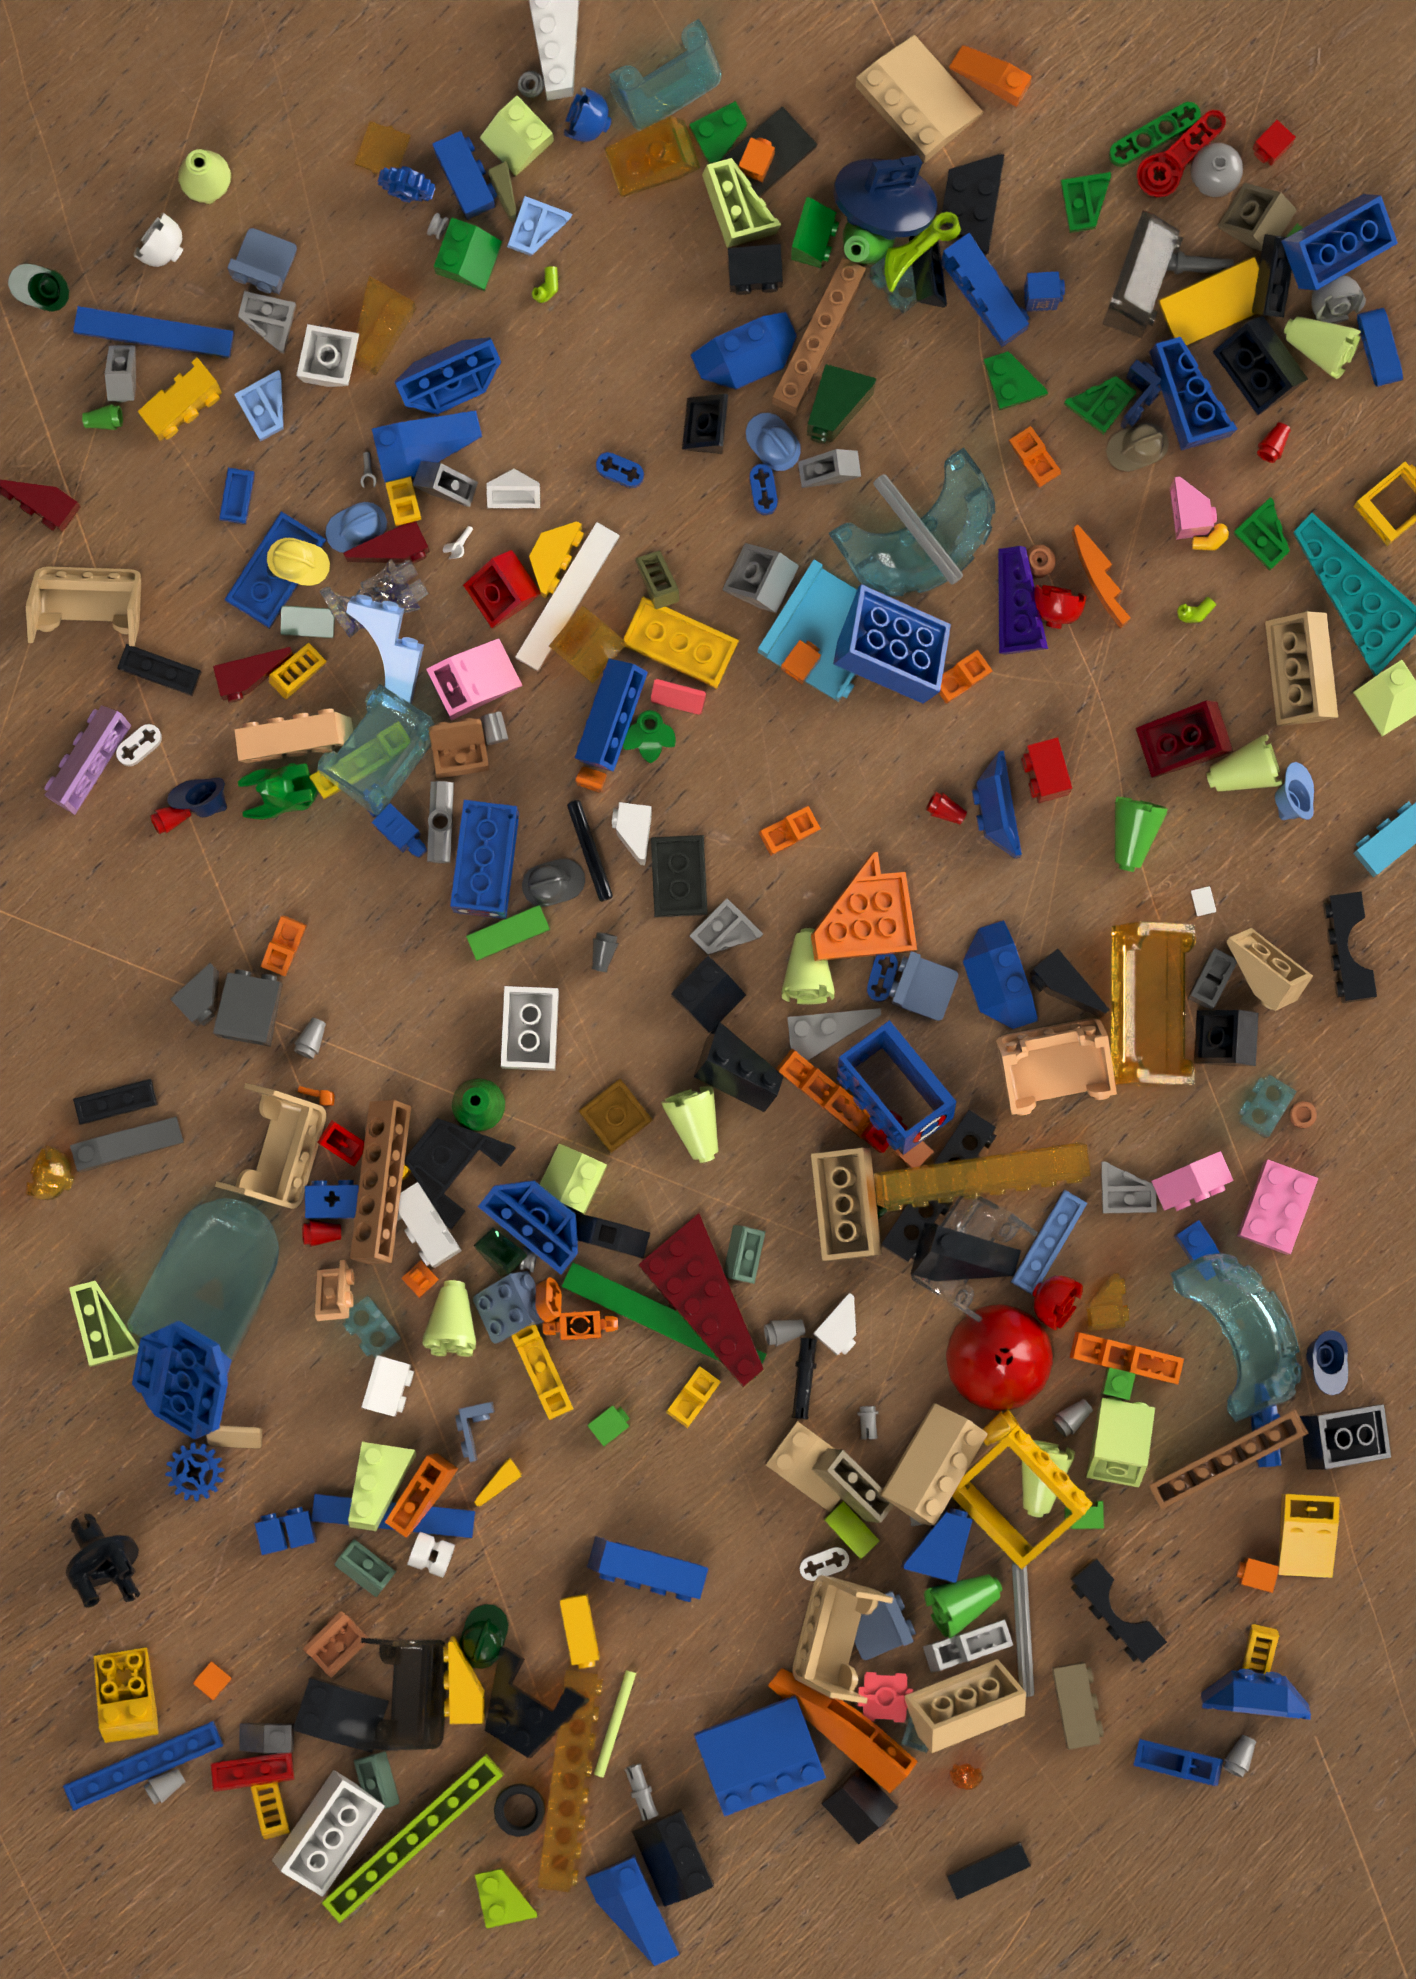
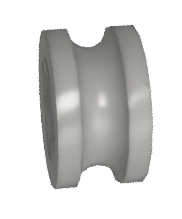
M436 213L429 225L427 235L431 236L434 234L436 239L440 240L447 228L449 218H441L440 214Z
M524 1247L520 1270L528 1268L530 1272H534L537 1255L530 1251L528 1247Z

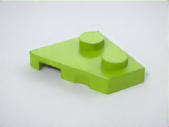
M502 1868L475 1874L486 1929L538 1917L536 1910L532 1908Z

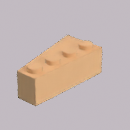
M322 709L318 711V715L309 716V713H299L293 715V719L285 721L282 717L268 719V724L259 725V722H248L243 724V728L234 729L238 761L244 763L282 759V754L285 753L287 757L306 756L308 754L307 750H311L314 753L333 752V747L335 746L344 747L346 750L356 749L352 718L334 712V709Z

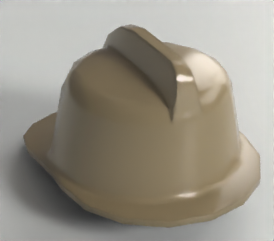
M1149 422L1141 423L1113 435L1108 442L1107 457L1112 466L1118 470L1133 471L1161 460L1167 453L1169 442L1166 433L1161 427Z

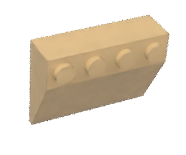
M915 35L876 60L856 77L855 87L912 151L920 157L924 164L983 114L980 107Z

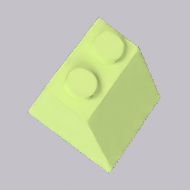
M518 96L497 113L480 137V140L502 163L507 162L509 170L515 176L554 142L552 131Z
M558 1144L540 1185L565 1206L585 1215L607 1165L581 1152Z

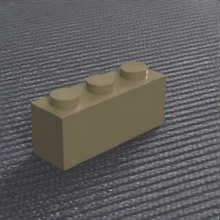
M827 1448L812 1468L865 1521L881 1523L894 1506L880 1496L883 1489L844 1450Z
M1085 1662L1051 1667L1066 1748L1070 1750L1100 1744L1099 1737H1104L1101 1720L1096 1721L1094 1710H1099L1096 1693L1091 1694L1089 1683H1094L1091 1667H1086Z

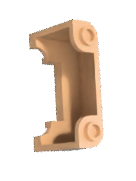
M1088 1018L1011 1033L999 1037L996 1041L1012 1115L1022 1116L1030 1114L1036 1107V1101L1086 1091L1096 1100H1104L1109 1098L1110 1095L1117 1094L1108 1035L1099 1019Z

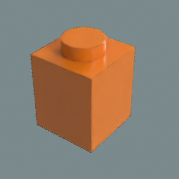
M760 137L757 140L750 138L738 166L745 176L763 183L775 155V147L771 146L772 143Z
M799 640L781 665V670L800 684H803L821 660V654L818 653L820 649L810 641L804 643Z
M1245 1557L1244 1562H1239L1236 1577L1240 1578L1239 1584L1273 1593L1279 1566Z

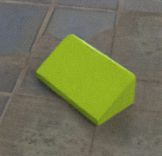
M844 1501L824 1519L860 1560L880 1541Z

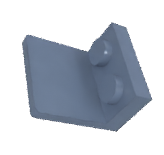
M493 1402L459 1409L460 1414L455 1415L458 1431L463 1430L465 1441L461 1442L464 1458L469 1457L470 1462L477 1461L478 1459L469 1418L472 1417L473 1423L490 1419L489 1414L495 1412Z

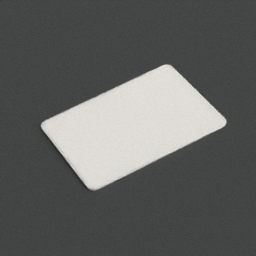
M1210 886L1191 891L1197 916L1216 912Z

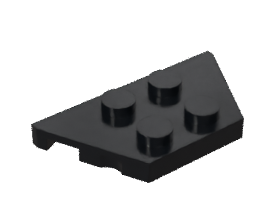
M997 154L951 168L948 172L942 213L951 212L958 217L961 228L959 236L962 238L970 233L984 254L989 253L1005 154ZM952 223L943 224L949 229L953 226Z

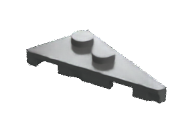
M881 1009L787 1017L790 1050L794 1049L808 1061L881 1016Z

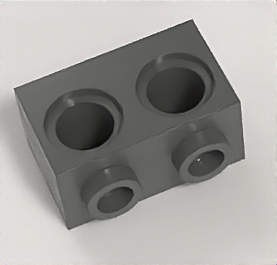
M1214 948L1209 954L1187 998L1212 1010L1237 964L1236 959Z

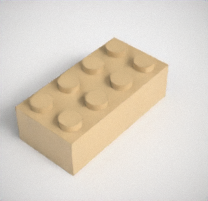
M856 1148L811 1154L822 1261L882 1255L871 1149Z

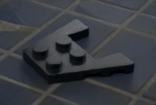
M437 1118L406 1156L405 1163L446 1226L452 1230L466 1211L445 1195L448 1188L479 1150L502 1167L516 1148L508 1143Z
M501 1647L484 1731L523 1756L532 1758L564 1723H568L574 1717L573 1715L588 1703L589 1699L571 1687H566L555 1709H551L513 1685V1681L525 1658L507 1647Z

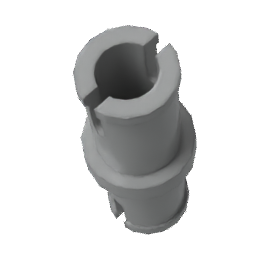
M641 1763L626 1767L624 1770L632 1788L630 1793L637 1802L642 1821L656 1817L659 1814L656 1811L650 1794L652 1788L650 1785H647Z

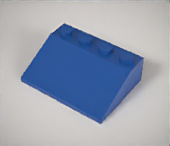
M861 584L858 586L838 638L833 664L924 704L940 692L951 624Z
M796 1695L694 1733L724 1817L826 1778Z

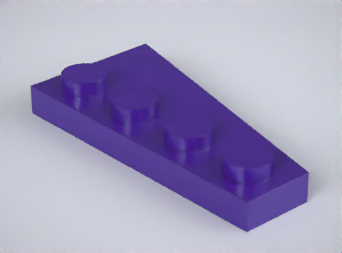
M1014 546L998 549L999 654L1007 655L1048 649L1041 615L1036 607L1035 587L1026 547Z

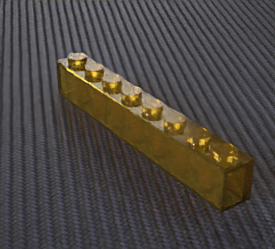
M1080 1142L874 1173L877 1204L886 1208L887 1211L903 1209L902 1205L912 1204L913 1207H923L929 1205L928 1201L938 1200V1203L953 1202L954 1197L964 1196V1199L979 1198L980 1193L989 1192L990 1195H1001L1006 1193L1005 1189L1015 1188V1191L1031 1190V1185L1041 1184V1187L1057 1186V1181L1066 1180L1068 1184L1082 1182L1083 1177L1091 1176L1087 1144Z

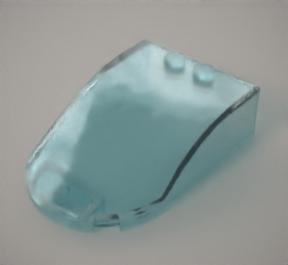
M216 1199L215 1201L198 1205L189 1211L178 1224L127 1322L128 1330L140 1337H144L174 1322L181 1321L220 1344L221 1351L232 1360V1365L260 1308L278 1265V1240L273 1226L267 1217L254 1206L236 1199Z

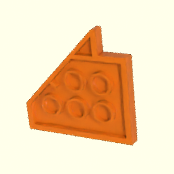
M878 852L870 854L812 932L811 940L814 961L916 951L917 944L906 872L881 874Z

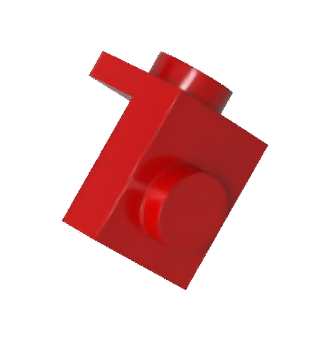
M890 1110L891 1114L906 1131L908 1127L902 1123L903 1118ZM870 1122L860 1137L879 1153H884L889 1147L886 1140L887 1135L882 1129L877 1130Z

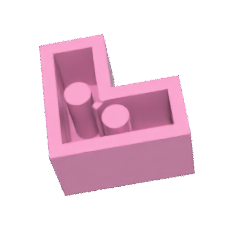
M1220 1151L1152 1181V1184L1164 1211L1175 1207L1176 1211L1190 1206V1199L1194 1198L1197 1203L1225 1191L1224 1185L1234 1180Z

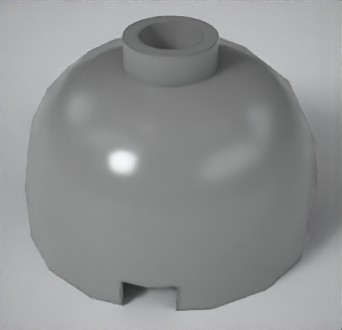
M1211 143L1204 146L1194 157L1190 167L1191 180L1202 194L1210 197H1223L1239 185L1243 175L1242 159L1232 146L1224 143Z
M1342 275L1322 288L1314 290L1312 292L1311 306L1318 321L1320 319L1323 322L1337 324L1348 320L1347 314L1355 310L1356 314L1360 312L1365 305L1366 298L1354 279Z

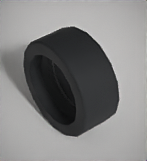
M514 1784L504 1789L497 1797L494 1806V1816L499 1828L505 1833L516 1837L528 1836L535 1832L542 1824L546 1812L545 1801L540 1792L526 1784ZM513 1795H527L535 1804V1817L525 1826L512 1825L504 1815L505 1803Z

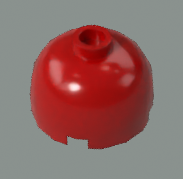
M1035 585L1036 607L1041 615V619L1047 621L1046 626L1061 629L1062 624H1071L1082 615L1087 595L1079 592L1078 596H1073L1070 589L1043 585L1041 588L1039 585Z
M1059 1275L1048 1278L1044 1283L1039 1282L1032 1294L1035 1297L1033 1306L1038 1319L1053 1330H1057L1056 1327L1061 1329L1069 1321L1077 1308L1073 1306L1076 1297L1081 1299L1083 1292L1082 1284L1070 1277Z

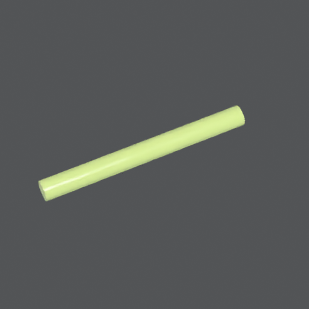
M625 1671L594 1771L596 1776L604 1778L636 1673Z

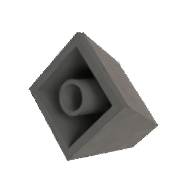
M235 969V973H227L213 1034L218 1038L271 1047L283 984L277 981V977L273 975L261 974V978L250 976L251 972Z

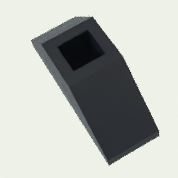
M575 1213L578 1242L644 1259L650 1232L601 1218Z

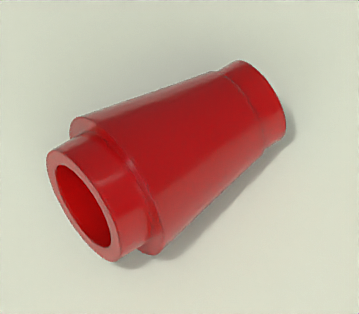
M1278 422L1258 444V456L1269 463H1275L1277 459H1280L1291 429L1286 424Z
M934 792L926 807V811L931 813L930 816L957 823L958 825L962 824L967 815L966 810L943 792L941 794Z
M168 806L155 810V813L150 815V819L158 834L163 832L167 834L192 815L189 809H174Z
M310 1220L309 1223H302L303 1245L310 1244V1247L341 1240V1225Z

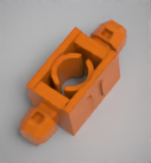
M600 1311L561 1313L559 1316L560 1321L558 1322L555 1319L549 1323L542 1322L543 1333L546 1335H556L557 1332H560L561 1341L602 1338L601 1330L612 1332L618 1329V1318L605 1316V1319H600ZM586 1316H593L594 1334H588L591 1327H588L581 1334L576 1333L573 1328H570L571 1332L575 1335L568 1336L567 1317H573L570 1321V1324H573L578 1318H584L588 1323H591Z

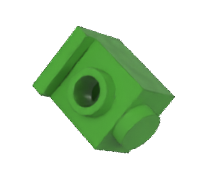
M1096 1501V1506H1091L1069 1528H1104L1103 1501ZM1064 1507V1519H1066L1072 1512L1067 1507Z

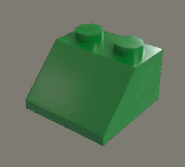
M806 197L792 245L791 260L818 268L822 267L823 261H829L832 246H828L830 236L836 237L840 223L835 221V211L812 198Z
M451 217L434 264L435 274L485 291L503 242L475 225Z

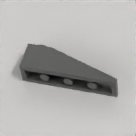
M173 1117L70 1145L76 1169L82 1173L184 1143L178 1119Z

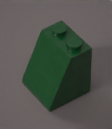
M825 364L807 426V435L811 436V440L821 444H825L826 441L833 442L873 396L876 378Z

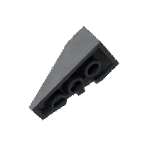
M925 1222L910 1274L933 1281L1014 1276L1021 1250Z

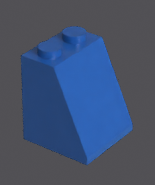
M954 1508L950 1509V1513L943 1511L936 1525L929 1528L903 1560L901 1567L956 1583L973 1520L967 1518L968 1512Z

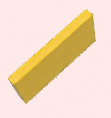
M1250 257L1158 299L1157 301L1172 338L1181 337L1187 346L1255 315V313H1252L1259 271L1255 257Z
M642 597L621 642V646L717 689L739 640L668 607L655 609L650 599Z

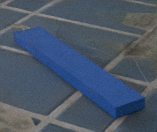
M80 306L77 307L73 329L74 334L229 359L234 332L230 330Z
M314 1494L311 1521L349 1525L348 1519L352 1498ZM396 1502L390 1504L378 1528L395 1530L386 1524L385 1521L397 1504ZM432 1506L412 1532L473 1538L475 1511Z
M211 1721L65 1784L63 1788L74 1811L224 1746L215 1722Z

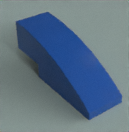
M1139 1739L1133 1766L1218 1786L1224 1759Z

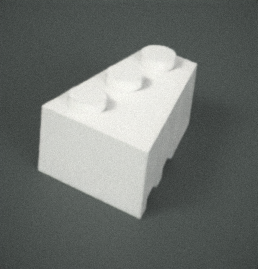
M417 1182L401 1192L397 1220L403 1219L408 1228L404 1231L412 1244L417 1242L420 1246L421 1251L418 1253L426 1266L431 1264L432 1267L436 1268L462 1251L420 1184Z

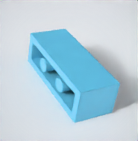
M1408 801L1397 810L1399 816L1395 820L1391 821L1387 818L1376 827L1379 833L1372 838L1366 835L1356 844L1359 849L1353 854L1373 878L1416 844V802L1412 805Z

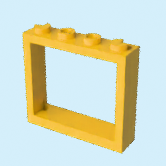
M1018 1425L966 1471L952 1495L956 1502L968 1512L976 1523L1021 1570L1079 1520L1093 1504L1084 1495L1085 1492L1079 1490L1070 1480L1067 1473L1060 1470L1051 1460L1050 1456L1041 1450L1033 1442L1031 1436L1027 1435ZM1008 1446L1072 1512L1034 1547L1019 1534L970 1482Z

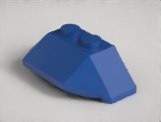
M786 312L762 316L713 338L690 354L702 380L737 390L784 369L797 334Z
M491 337L461 340L413 362L394 382L405 406L439 414L485 393L494 377L496 369L501 364V360Z
M999 751L977 781L976 789H972L974 805H979L980 815H976L978 831H983L986 839L1014 859L1022 856L1005 754L1004 751Z
M1005 921L979 928L962 961L979 1012L1011 1029L1037 1022L1038 1018L1032 993L1015 943Z
M534 1180L495 1185L478 1206L559 1274L565 1271L578 1254L576 1214Z
M1249 1669L1231 1670L1201 1692L1202 1708L1311 1719L1309 1704L1286 1676H1282L1277 1672L1261 1674Z

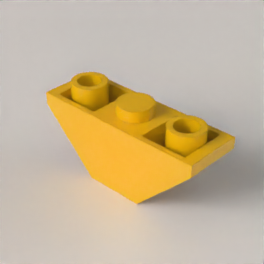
M577 521L542 532L529 555L541 596L547 598L549 592L554 594L560 582V579L557 577L561 569L566 570L572 559V556L569 555L572 547H578L584 533L581 532L582 524Z

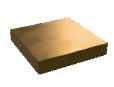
M621 1078L578 1111L610 1153H613L653 1121Z

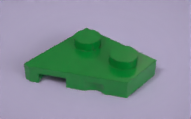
M736 101L689 124V128L708 164L721 161L725 154L733 147L737 138L748 127Z
M1111 172L1061 180L1069 233L1096 228L1112 176Z
M1009 351L983 360L999 411L1048 395L1047 389Z
M1115 376L1073 398L1066 399L1064 405L1104 435L1137 392Z
M1271 497L1233 533L1269 571L1290 552L1287 540L1282 532L1281 522L1278 520L1274 500Z

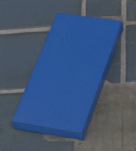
M282 511L224 599L227 603L269 629L280 614L281 606L286 605L298 586L297 583L275 576L269 569L267 553L271 545L283 538H295L322 548L327 541L324 537Z

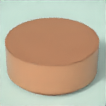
M1305 1101L1294 1104L1289 1112L1291 1123L1301 1129L1313 1125L1317 1118L1315 1107Z

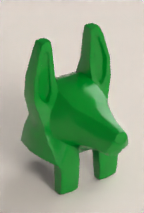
M290 763L278 769H260L241 778L238 781V786L257 785L256 791L261 795L264 802L261 806L243 811V817L265 820L275 818L285 812L308 809L315 801L319 792L309 778L312 774L309 773L307 764L297 765Z

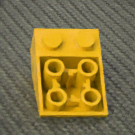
M1282 1494L1278 1575L1333 1578L1340 1497Z
M451 1636L448 1643H445L443 1647L444 1662H449V1670H446L444 1673V1690H449V1697L444 1701L445 1717H450V1724L483 1723L485 1718L484 1688L456 1637Z
M147 1647L93 1656L99 1731L104 1742L109 1743L158 1735L157 1709Z

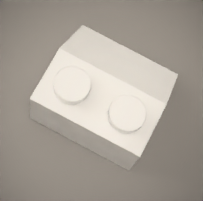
M307 324L296 376L304 383L326 387L348 386L359 334Z
M619 802V809H613L612 828H616L617 836L640 865H645L652 808L651 806Z
M851 1293L842 1300L813 1333L816 1338L836 1355H839L840 1352L846 1355L856 1343L853 1340L856 1335L854 1296Z
M377 1355L361 1408L394 1417L397 1416V1412L402 1413L407 1398L402 1396L405 1386L410 1387L414 1371L410 1370L411 1365Z

